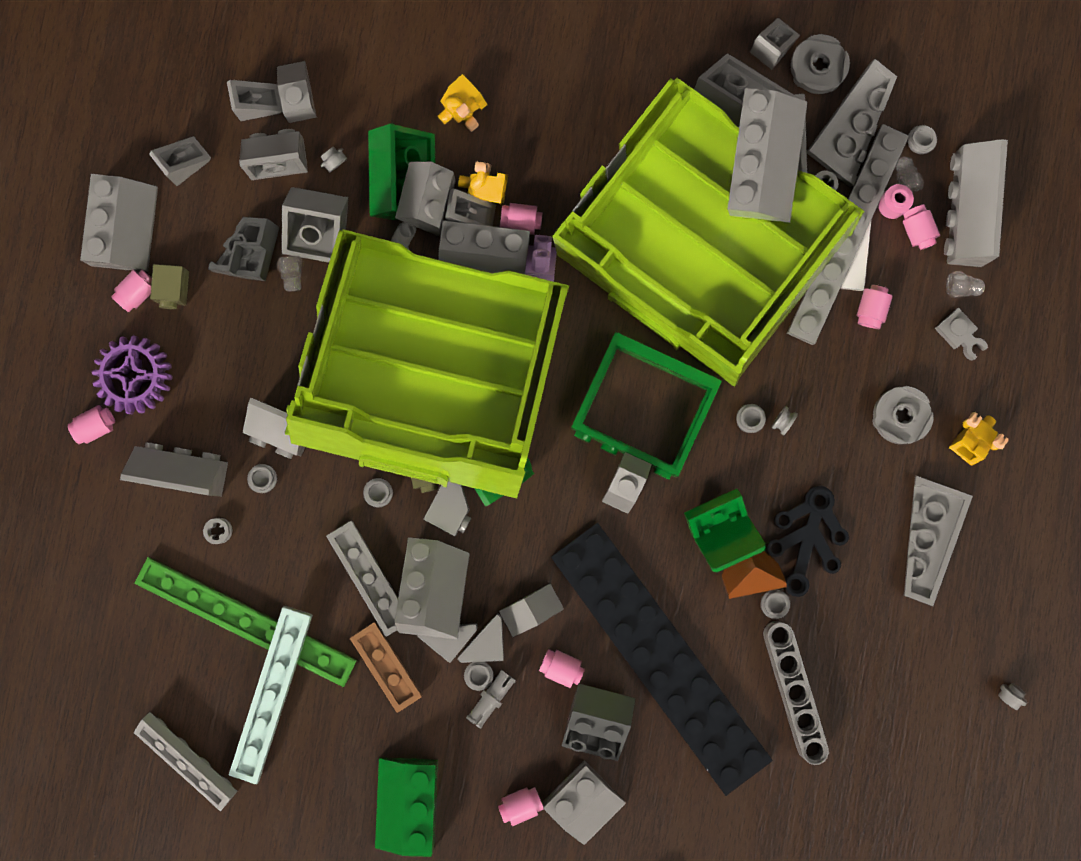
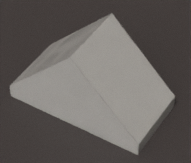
M777 18L758 35L750 53L772 70L800 35Z
M238 80L227 81L232 111L240 121L276 115L283 112L277 84Z
M194 136L151 150L149 153L164 174L176 186L180 185L211 159Z
M450 189L445 218L446 221L493 226L496 204L481 200L457 189Z
M548 584L499 612L511 635L514 637L540 625L564 610L552 585Z
M499 613L493 617L458 656L457 659L461 663L504 660L502 616Z
M460 624L458 639L418 635V637L451 663L477 631L478 624Z

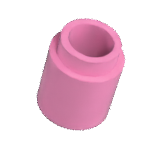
M902 184L891 186L883 193L879 201V211L886 218H899L913 205V193L907 186Z
M510 203V206L502 205L500 227L530 231L531 235H534L535 229L541 230L543 212H537V206L516 203Z
M925 204L914 207L903 214L905 220L902 222L912 247L919 245L920 250L937 243L935 238L939 237L940 233L931 211L926 209Z
M133 269L114 289L116 292L111 297L127 312H130L133 308L137 309L151 295L152 277L142 269L139 273Z
M871 285L870 289H864L857 312L859 325L880 329L881 324L885 323L893 297L888 294V288Z
M97 405L74 417L73 422L68 424V430L77 444L83 442L88 444L113 431L112 424L115 423V419L108 408L103 409L100 405Z
M548 649L539 671L545 673L544 677L571 688L573 683L578 685L585 669L580 667L581 660L559 650L554 652Z
M526 787L501 798L503 804L498 806L504 823L510 821L512 826L538 816L537 812L544 810L535 787L529 790Z

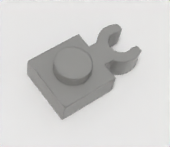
M960 308L955 309L935 327L936 331L953 349L962 345L965 357L971 361L977 358L976 354L972 351L973 345H977L982 351L988 348L987 343L983 339L975 338L972 335L978 328Z

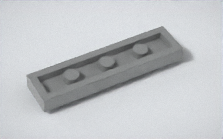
M350 521L326 537L384 635L387 637L397 631L394 622L398 596L353 521Z
M149 712L140 721L133 733L221 811L238 792L232 787L231 782L213 770L206 759L199 757L193 752L186 741L172 733L161 719L156 718Z

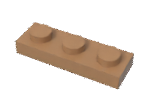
M376 622L350 638L397 713L423 696Z

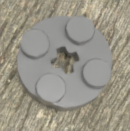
M818 34L809 37L796 48L791 59V73L794 77V83L798 87L814 94H824L836 90L844 81L849 71L850 59L847 51H844L843 47L839 45L840 42L832 36ZM818 58H822L823 63L827 64V68H823L822 71L817 70L813 66V62H816Z
M909 386L893 388L883 393L877 400L873 410V425L887 441L898 445L911 444L924 438L932 427L934 417L929 405L930 401L923 392ZM906 408L910 420H904L900 423L896 412Z

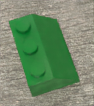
M387 124L368 131L369 208L371 217L398 220L395 216L409 162L435 163V134L395 124Z
M379 758L375 848L401 856L432 857L435 846L438 760Z

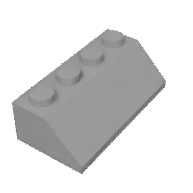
M745 88L727 208L730 216L781 222L791 221L807 101L774 90Z
M1001 139L964 144L951 157L950 169L954 171V178L948 189V198L952 199L951 210L948 211L946 217V226L950 227L949 238L946 239L944 244V255L948 256L947 264L982 267L999 257L1008 140Z

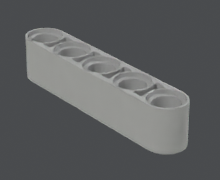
M772 621L764 628L763 636L799 755L809 764L820 765L828 758L829 749L792 628L788 624ZM782 627L785 631V638L783 641L775 643L772 639V632L774 629ZM786 656H791L794 660L793 667L788 671H783L780 666L781 660ZM797 684L801 685V696L797 699H791L789 696L790 688ZM808 713L811 717L810 724L805 728H800L797 722L800 715ZM812 742H817L819 744L818 753L814 756H807V746Z

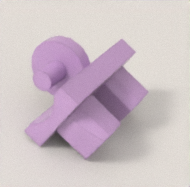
M535 235L534 246L529 245L525 275L554 282L557 252L556 248L551 247V236Z

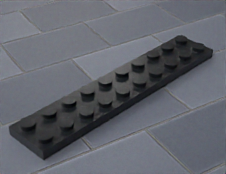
M598 523L551 557L725 796L773 761Z

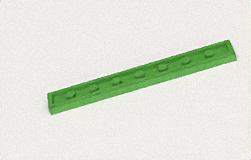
M147 557L134 584L269 650L278 620L151 557ZM306 634L297 665L344 687L357 659Z

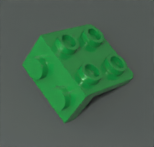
M738 489L684 512L691 535L713 572L722 571L766 549L764 540L747 514L742 495Z

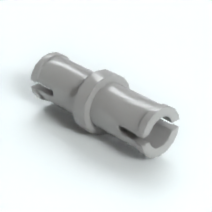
M501 670L487 691H482L480 694L482 698L466 718L481 729L496 707L500 708L502 705L500 701L516 680Z

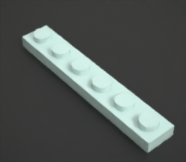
M288 606L282 607L229 776L256 785L260 781L313 616L312 614Z

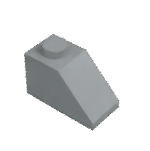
M302 61L278 66L277 86L282 111L287 121L292 123L316 118L306 62Z
M625 452L602 502L625 513H629L647 480L652 464Z
M448 482L447 488L441 485L423 520L456 536L458 531L461 533L465 532L471 520V517L467 516L470 509L462 485Z

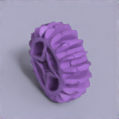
M132 336L130 341H128L126 337H120L119 345L114 341L109 342L111 351L101 349L100 353L105 356L104 359L94 360L95 364L100 365V369L91 371L92 375L99 377L98 380L92 383L94 387L101 388L97 396L100 398L106 397L104 404L109 407L114 405V410L117 412H121L125 408L127 414H133L136 408L138 413H144L145 404L149 408L154 409L156 406L153 399L163 401L164 396L160 394V391L170 390V387L165 385L164 381L173 379L172 375L165 373L166 370L172 368L171 364L167 362L162 363L167 358V354L164 352L158 353L160 346L156 343L150 346V340L147 338H143L140 341L139 337ZM139 353H143L148 357L152 364L153 372L142 368V360L139 359ZM125 356L123 365L119 368H114L117 361ZM133 370L139 374H142L143 376L137 375L136 378H132L133 380H131L128 377L122 376L121 374L128 375V373L132 372ZM112 378L121 380L123 390L125 391V398L115 390ZM151 382L149 388L143 394L136 397V394L140 392L142 384Z

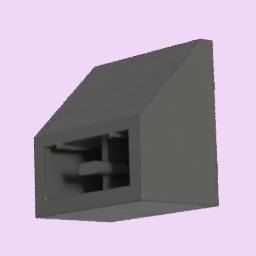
M578 683L561 746L576 752H585L600 756L603 759L618 761L631 728L636 698Z

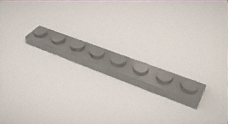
M884 124L881 125L848 197V200L865 212L853 234L848 236L805 292L787 334L811 345L816 343L909 135Z

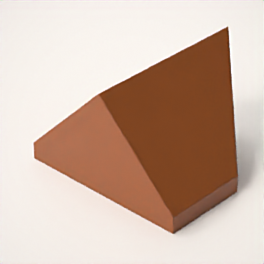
M765 551L724 569L722 574V580L729 599L787 587L779 563Z

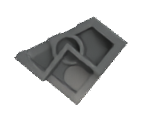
M243 217L236 226L235 233L223 244V247L226 248L225 252L217 263L210 262L208 270L239 278L266 281L279 226L265 218Z

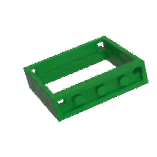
M615 332L571 429L576 431L575 437L588 443L591 442V439L602 443L601 449L613 455H617L618 451L626 452L652 464L651 466L655 468L653 473L669 480L671 476H679L722 380ZM617 350L706 390L672 465L583 424Z

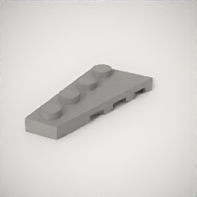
M876 59L870 62L807 150L809 156L835 174L836 177L849 187L854 186L858 177L856 175L866 157L867 147L871 137L876 132L877 122L881 112L885 109L897 79L894 73Z
M915 476L904 596L930 606L934 605L971 503L972 495Z

